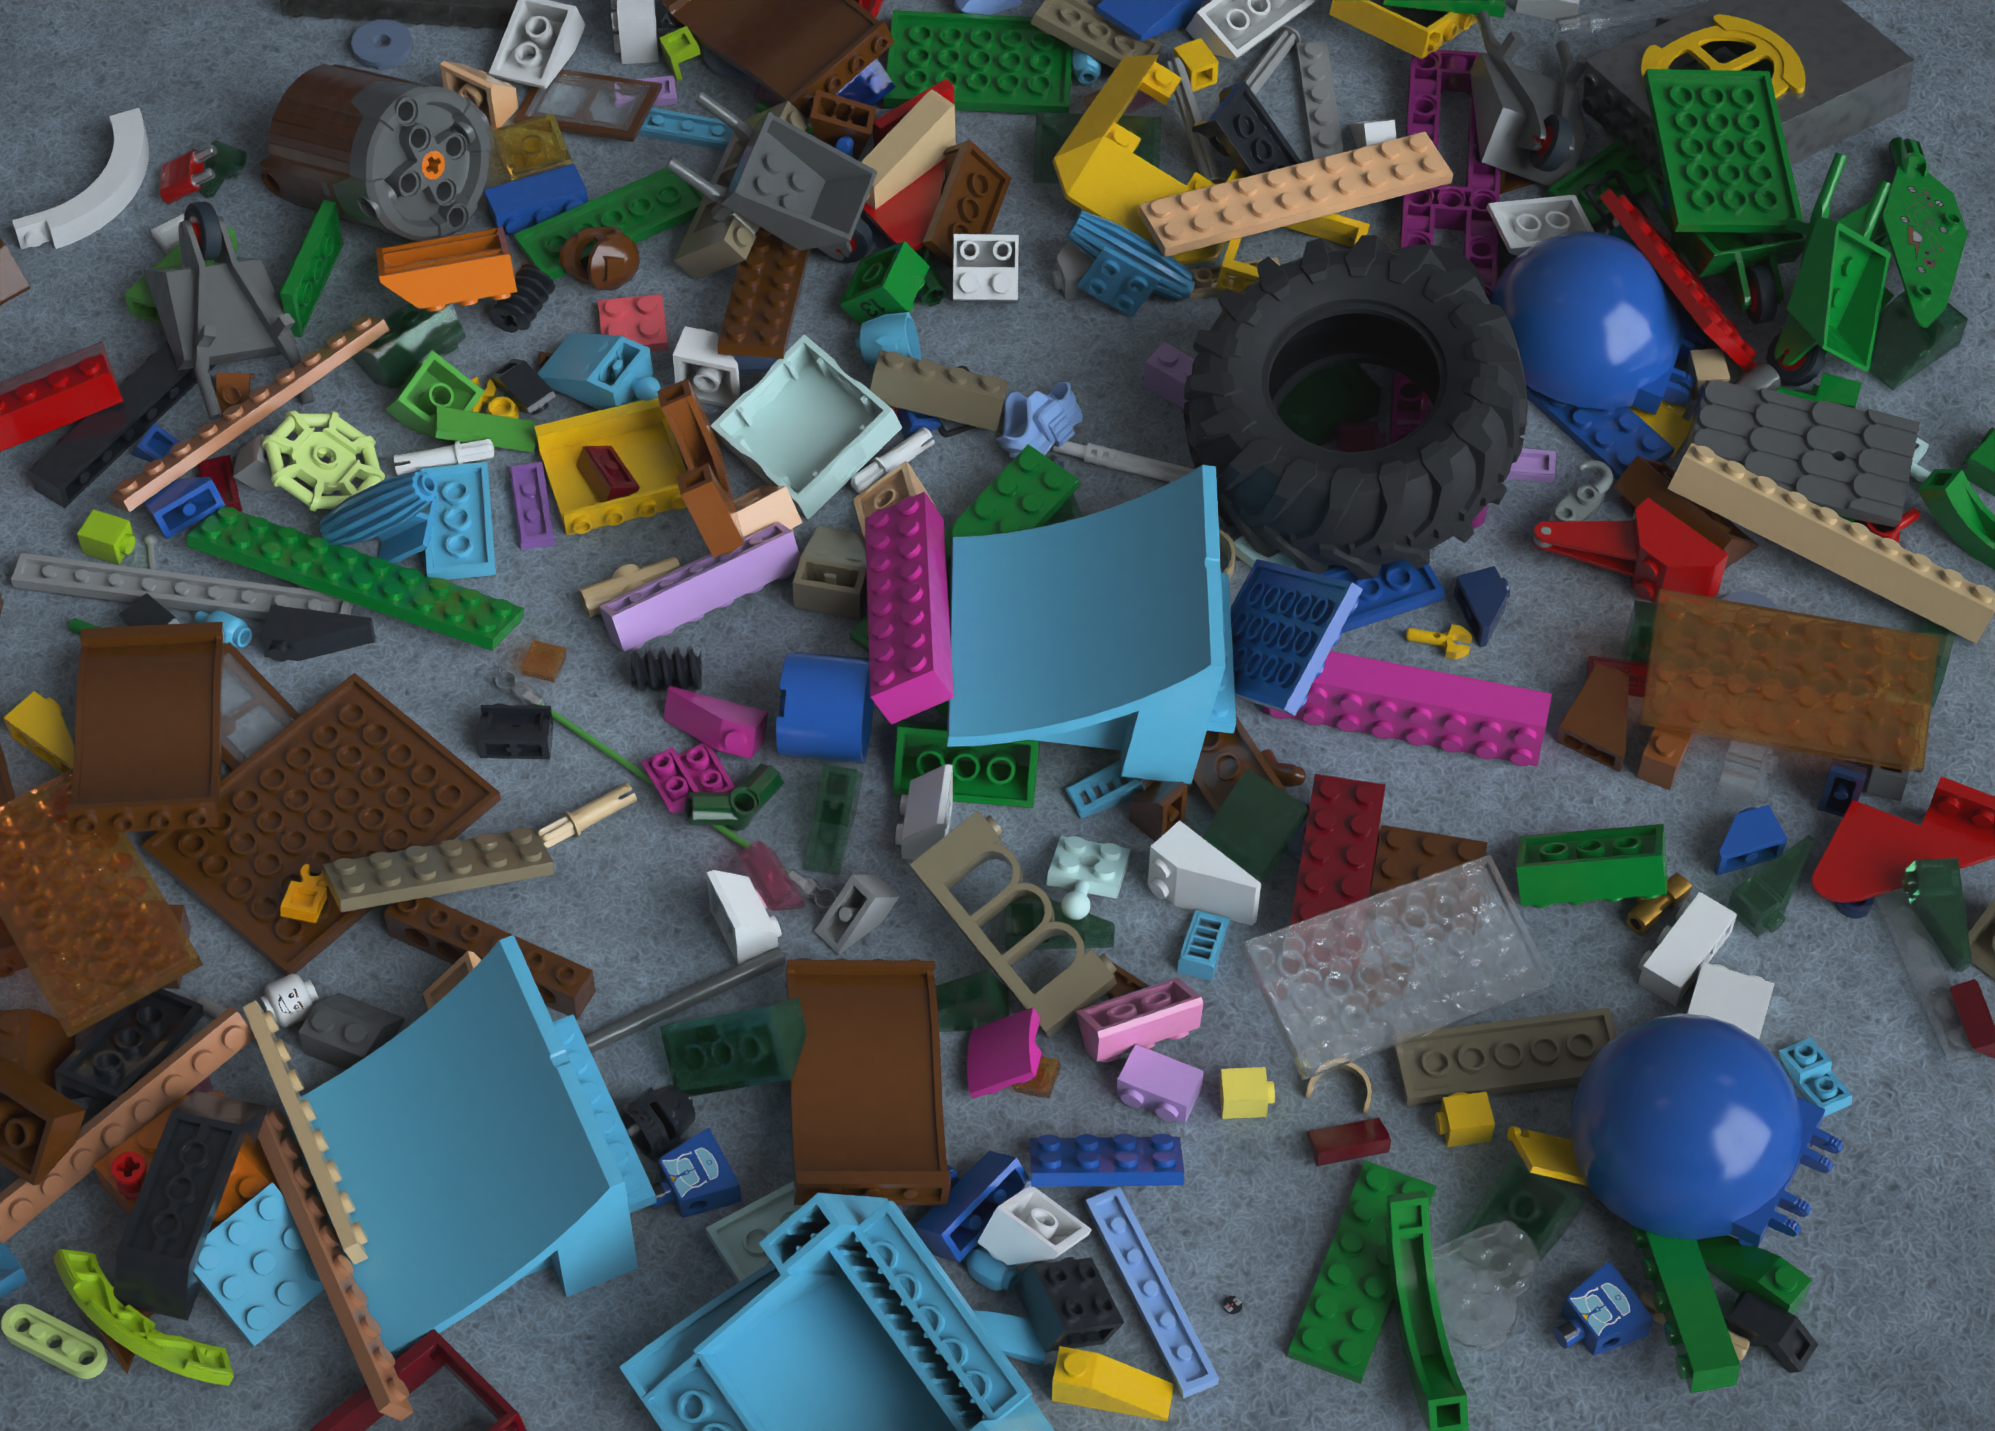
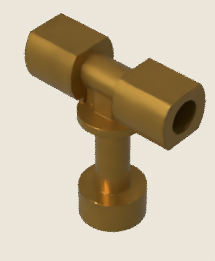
M1675 873L1668 879L1666 895H1660L1654 899L1637 898V906L1629 912L1626 924L1635 933L1643 936L1659 922L1661 913L1666 907L1673 910L1689 896L1692 888L1691 883L1681 874Z

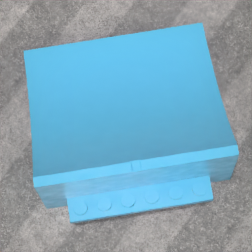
M1201 465L1183 477L1150 493L1084 517L1010 533L953 537L950 576V637L954 698L948 700L947 747L983 746L1035 740L1120 750L1122 777L1184 782L1185 784L1192 783L1206 732L1215 731L1233 734L1236 727L1229 574L1221 573L1215 466Z
M514 935L499 940L462 981L406 1029L355 1065L301 1096L302 1101L305 1099L309 1100L317 1119L311 1121L314 1130L321 1129L330 1148L324 1152L327 1161L333 1159L343 1179L337 1182L340 1192L346 1190L354 1204L355 1211L350 1213L353 1223L359 1221L367 1235L369 1242L363 1244L368 1259L356 1265L347 1256L341 1243L339 1246L343 1255L351 1262L354 1268L352 1275L357 1286L362 1289L368 1299L366 1306L371 1317L377 1321L381 1328L380 1338L384 1347L391 1352L394 1358L405 1353L433 1329L438 1333L444 1331L498 1296L521 1278L553 1266L566 1297L638 1269L630 1213L657 1203L656 1195L574 1014L554 1022L552 1021ZM281 1106L282 1114L288 1120V1129L290 1131L292 1139L300 1147V1144L295 1135V1132L290 1123L284 1106ZM301 1149L302 1155L300 1156V1159L304 1165V1168H306L311 1173L308 1163ZM314 1183L313 1188L317 1194V1197H319L322 1200L316 1183ZM327 1213L326 1217L330 1223V1226L334 1228L330 1216Z
M817 1193L759 1242L772 1262L695 1311L619 1367L662 1431H1055L1030 1397L1033 1393L901 1210L894 1201H889L887 1198Z

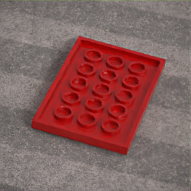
M1610 188L1603 193L1600 199L1700 328L1746 373L1756 366L1757 363L1753 359L1757 355L1756 351L1739 335L1740 331L1721 312L1722 308L1704 290L1705 286L1694 273L1690 272L1687 268V263L1672 249V244L1660 230L1658 231L1648 218L1646 219L1636 206L1634 207L1624 194L1618 197Z

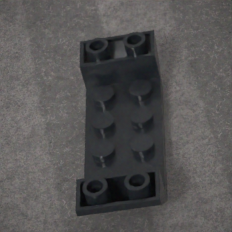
M195 1091L171 1110L116 1251L114 1296L124 1306L130 1304L135 1309L188 1321L201 1287L200 1282L193 1275L195 1266L243 1141L256 1142L268 1110L267 1106Z

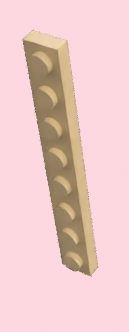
M255 1000L243 1006L244 1012L342 1248L352 1263L356 1265L368 1259L363 1244L369 1242L367 1235L359 1221L353 1223L350 1213L355 1211L354 1204L346 1190L340 1192L337 1182L343 1180L334 1160L327 1161L324 1152L330 1149L321 1129L314 1130L311 1121L317 1119L309 1100L305 1099L302 1101L299 1091L303 1090L304 1086L295 1068L292 1070L288 1068L286 1062L291 1060L292 1057L283 1039L277 1041L274 1032L280 1030L271 1010L264 1012Z

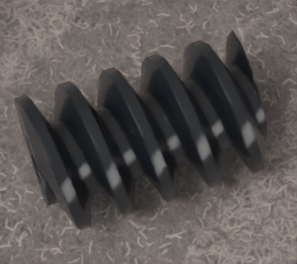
M524 264L515 274L517 292L510 293L511 297L507 299L497 300V304L491 309L490 315L492 320L503 331L514 333L518 329L527 330L531 325V321L537 317V312L543 308V303L548 301L549 294H552L555 290L553 280L534 265Z
M674 646L672 655L668 656L665 648L660 647L658 656L654 657L651 648L647 647L644 656L640 657L637 648H632V688L634 682H636L639 690L645 691L648 681H650L654 691H658L662 681L665 682L667 689L669 686L674 687L676 681H678L681 689L687 690L689 682L692 680L695 689H701V651L699 656H696L692 646H688L685 656H682L678 646Z

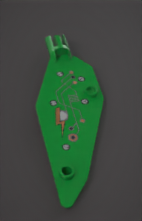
M1896 137L1889 142L1888 146L1896 172L1881 219L1914 320L1919 326L1927 328L1947 307L1968 233L1954 193L1928 172L1927 162L1920 142L1907 138L1903 140L1902 137Z

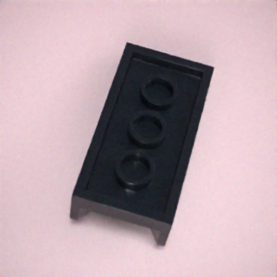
M1245 81L1223 88L1219 93L1220 105L1208 120L1196 123L1192 128L1193 133L1198 132L1208 138L1211 145L1223 156L1231 157L1245 177L1302 163Z
M139 980L55 1070L56 1091L70 1100L94 1097L111 1104L166 1058L204 1016L203 1005Z

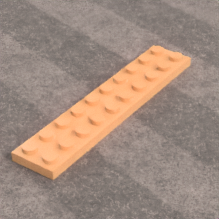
M1421 132L1139 204L1138 214L1162 255L1168 257L1230 241V239L1257 234L1452 183L1453 172L1427 133Z

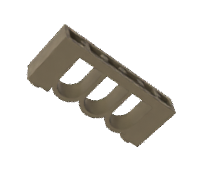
M788 100L743 120L754 129L756 123L768 112H771L805 131L809 120ZM733 133L712 177L711 184L721 185L726 188L730 186L738 167L734 159L746 148L735 133ZM705 195L673 260L696 280L745 261L757 237L755 233L760 228L759 225L735 211L722 222L712 219V209L718 203Z
M977 810L909 865L916 877L1024 1010L1032 1007L1041 1017L1039 1028L1047 1038H1050L1077 1016V1010L1089 1007L1117 984L1113 975L1117 969L1104 953L1099 957L1093 949L1086 953L1083 940L1078 931L1073 927L1059 921L1055 922L1054 909L1046 892L1037 885L1023 883L1022 870L1015 855L1004 847L999 836L1003 833L1001 827L992 816L989 815L987 818H984ZM994 859L1005 861L1013 870L1010 883L1003 891L970 916L949 889L980 864ZM1020 898H1032L1040 902L1044 906L1045 911L1042 922L1036 929L1001 955L980 928L1008 905ZM1056 936L1068 938L1076 945L1077 953L1074 961L1067 969L1037 993L1033 994L1012 966L1043 941Z

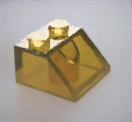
M554 113L493 129L497 156L505 176L511 181L572 164L571 156Z

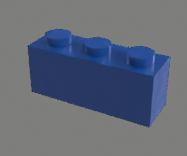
M574 163L484 190L486 208L495 228L503 227L505 235L518 233L523 229L537 225L588 202L587 189Z
M989 1150L949 1191L947 1205H935L914 1228L933 1255L959 1263L978 1244L977 1242L996 1208L1030 1186L1031 1180L1017 1157Z

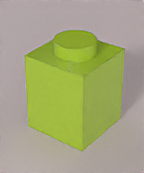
M94 509L77 533L83 554L117 565L121 563L125 555L132 553L136 542L129 520Z

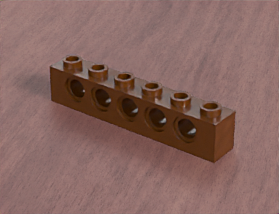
M429 897L391 903L384 913L390 937L451 964H454L467 951L474 952L482 960L499 940L512 936L508 932ZM514 936L545 1005L567 1016L574 1014L575 1019L578 1020L596 992L593 971Z

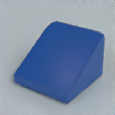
M898 408L895 413L902 426L901 432L905 440L921 427L932 431L941 426L938 417Z
M153 423L131 455L152 462L170 454V449L180 441Z

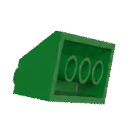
M901 720L897 728L893 796L902 797V794L908 795L911 780L945 764L953 765V801L1033 808L1040 741L1022 740L983 746L947 747V723Z
M1664 824L1520 836L1516 872L1521 906L1531 905L1535 908H1543L1554 903L1580 905L1592 900L1617 902L1629 897L1654 899L1660 895H1666L1668 875Z

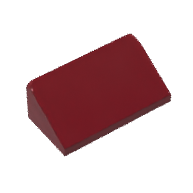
M583 446L576 466L601 503L626 497L639 491L640 486L612 446Z
M1973 979L1950 987V992L1971 1047L1979 1053L1995 1058V1025L1978 981Z
M1380 1118L1307 1131L1316 1166L1388 1153L1390 1151L1391 1138Z

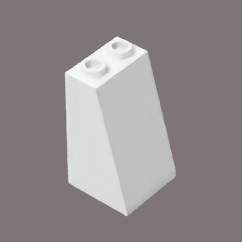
M1703 962L1687 1014L1710 1016L1734 1024L1759 1040L1775 983L1765 981L1759 976L1745 975L1729 970L1719 964L1712 965Z

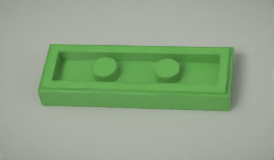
M438 406L436 408L435 438L466 443L491 439L494 447L534 452L536 445L535 421Z

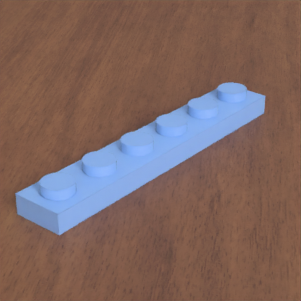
M1119 1186L1086 1199L1085 1208L1182 1398L1218 1385L1219 1377L1121 1187Z

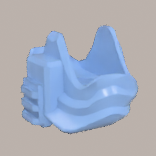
M1058 382L1048 396L1035 391L1028 398L1019 392H1010L1005 397L1003 435L995 440L1002 449L1009 452L1010 458L1014 459L1027 444L1043 455H1046L1053 444L1056 447H1061L1075 434L1072 427L1082 422L1083 414L1076 402L1074 393L1070 390V383Z

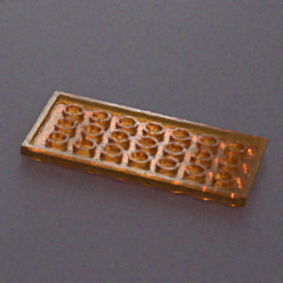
M1660 589L1657 596L1640 724L1921 773L1925 764L1939 637Z
M73 769L0 806V916L68 1038L203 965L199 955L125 832L71 835L66 808L70 804Z

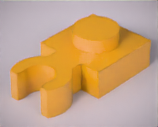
M305 864L300 871L301 882L291 880L280 906V912L282 917L316 923L327 898V883L323 876V869L319 876H310V865Z

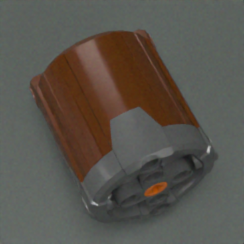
M322 64L298 77L282 96L270 126L269 156L260 162L261 178L265 186L272 193L296 206L319 211L323 200L336 202L339 220L417 241L451 236L456 232L463 231L478 209L477 203L485 188L489 170V150L492 148L488 130L490 124L486 115L477 108L471 99L465 98L453 90L345 65L334 64L330 66Z

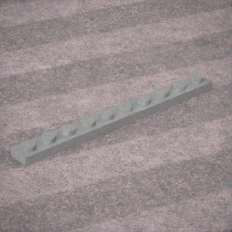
M27 553L20 554L11 578L13 588L134 603L145 593H148L163 607L191 611L202 610L207 613L219 610L238 617L266 620L271 605L350 615L353 608V603L315 590Z

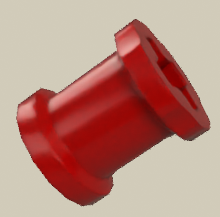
M131 1151L121 1153L113 1160L111 1165V1173L117 1181L118 1191L128 1200H137L147 1174L146 1162L141 1154Z

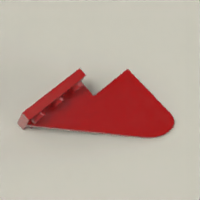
M944 79L876 119L873 124L874 148L930 90L933 89L954 104V85L947 79ZM945 159L876 210L865 203L862 212L893 245L906 241L914 251L924 246L922 244L942 194Z
M1941 776L1921 826L1852 800L1812 875L1811 886L1813 891L1819 897L1829 901L1841 903L1859 902L1994 859L1995 796Z

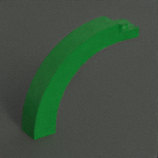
M1934 469L1917 489L1925 505L1941 527L1959 546L1976 560L1995 570V515L1976 495L1962 469Z
M1425 1191L1386 1196L1388 1224H1385L1394 1305L1411 1383L1421 1415L1428 1431L1469 1430L1467 1394L1461 1384L1451 1356L1438 1300L1431 1249L1428 1196Z

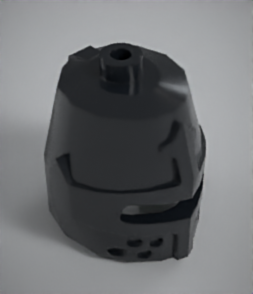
M671 1084L655 1090L652 1087L648 1088L630 1100L620 1110L621 1120L629 1138L644 1155L650 1158L657 1157L681 1140V1135L695 1121L696 1114L691 1096Z

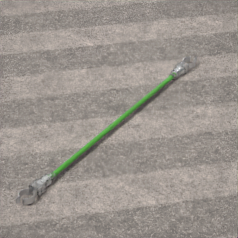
M499 669L501 677H513L515 679L516 686L513 689L512 687H500L497 677L492 676L498 690L502 693H511L514 700L520 705L539 704L550 706L544 698L535 693L533 687L525 682L520 681L517 683L513 672H501ZM552 709L553 719L654 787L647 773ZM710 825L778 871L785 882L796 889L798 895L807 900L815 899L816 906L820 911L827 912L831 905H819L816 897L818 893L820 895L831 894L835 899L837 898L836 893L832 889H820L819 883L811 876L802 875L795 869L780 865L723 825Z

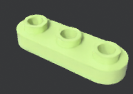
M15 1305L9 1308L2 1317L1 1328L6 1339L11 1344L81 1379L96 1377L107 1365V1353L103 1344L98 1339L31 1305ZM22 1324L30 1325L24 1332L17 1331L18 1327ZM53 1341H62L59 1347L49 1348ZM94 1357L90 1364H81L84 1358Z

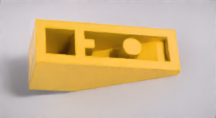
M33 691L4 717L9 735L72 781L74 743L61 715L63 711L55 700L50 697L45 699Z
M1059 1346L1052 1381V1401L1168 1421L1174 1384L1100 1353Z

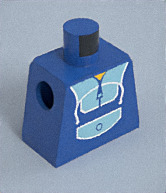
M710 1128L701 1131L659 1159V1171L662 1181L651 1185L657 1203L651 1205L653 1209L673 1201L681 1217L685 1218L741 1202L740 1184Z
M1608 1262L1566 1297L1561 1312L1566 1321L1555 1327L1553 1333L1557 1342L1564 1349L1581 1340L1589 1352L1595 1356L1649 1335L1654 1318L1612 1263Z

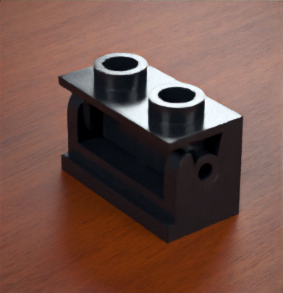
M502 703L481 705L482 715L480 716L477 733L480 758H551L554 729L551 706L530 704L528 706L506 705Z

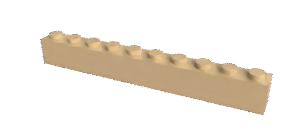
M1691 443L1667 488L1976 644L1995 613V593L1989 587L1976 585L1964 579L1957 571L1944 569L1932 563L1927 556L1919 553L1914 554L1902 548L1895 540L1882 538L1870 532L1863 524L1852 523L1840 517L1834 510L1828 507H1820L1808 501L1804 495L1794 491L1790 492L1778 486L1772 479L1758 476L1746 470L1742 464L1736 461H1727L1715 455L1714 451L1706 446H1697Z

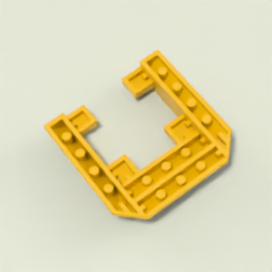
M1159 54L1123 57L1052 162L1066 200L1088 213L1118 223L1156 245L1138 214L1139 204L1217 184L1195 172L1188 184L1185 185L1134 154L1141 138L1121 127L1117 122L1139 90L1166 105L1179 86L1182 77L1157 63L1156 60ZM1238 166L1235 167L1226 182L1245 178ZM1226 242L1172 255V257L1181 264L1215 260Z

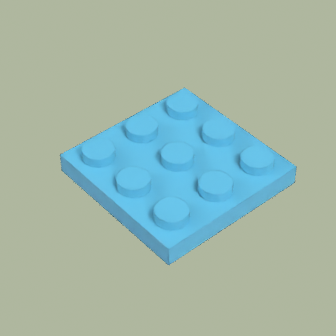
M273 1182L207 1235L193 1272L201 1286L252 1348L324 1290L285 1198Z

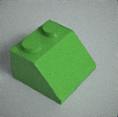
M432 350L419 361L385 411L407 428L435 438V412L437 406L471 411L485 391Z

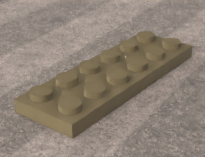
M515 828L511 832L494 835L481 834L471 839L460 841L446 840L437 845L425 847L411 846L402 851L391 853L376 852L368 857L356 859L342 858L333 863L323 864L324 879L340 912L554 874V862L534 828Z
M1609 1008L1394 1034L1392 1035L1391 1043L1406 1106L1442 1102L1443 1097H1448L1457 1092H1465L1467 1094L1487 1092V1095L1490 1096L1577 1085L1583 1072L1600 1049L1617 1035Z

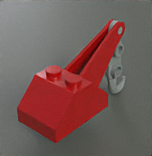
M1597 460L1584 461L1577 466V469L1579 471L1588 468L1595 469L1600 472L1601 478L1595 483L1576 488L1551 510L1549 521L1539 522L1534 527L1532 543L1537 549L1557 553L1628 575L1631 588L1635 590L1636 594L1644 600L1651 601L1656 606H1706L1719 593L1729 555L1650 498H1647L1635 508L1633 520L1586 521L1600 508L1605 492L1613 483L1611 469L1605 463Z

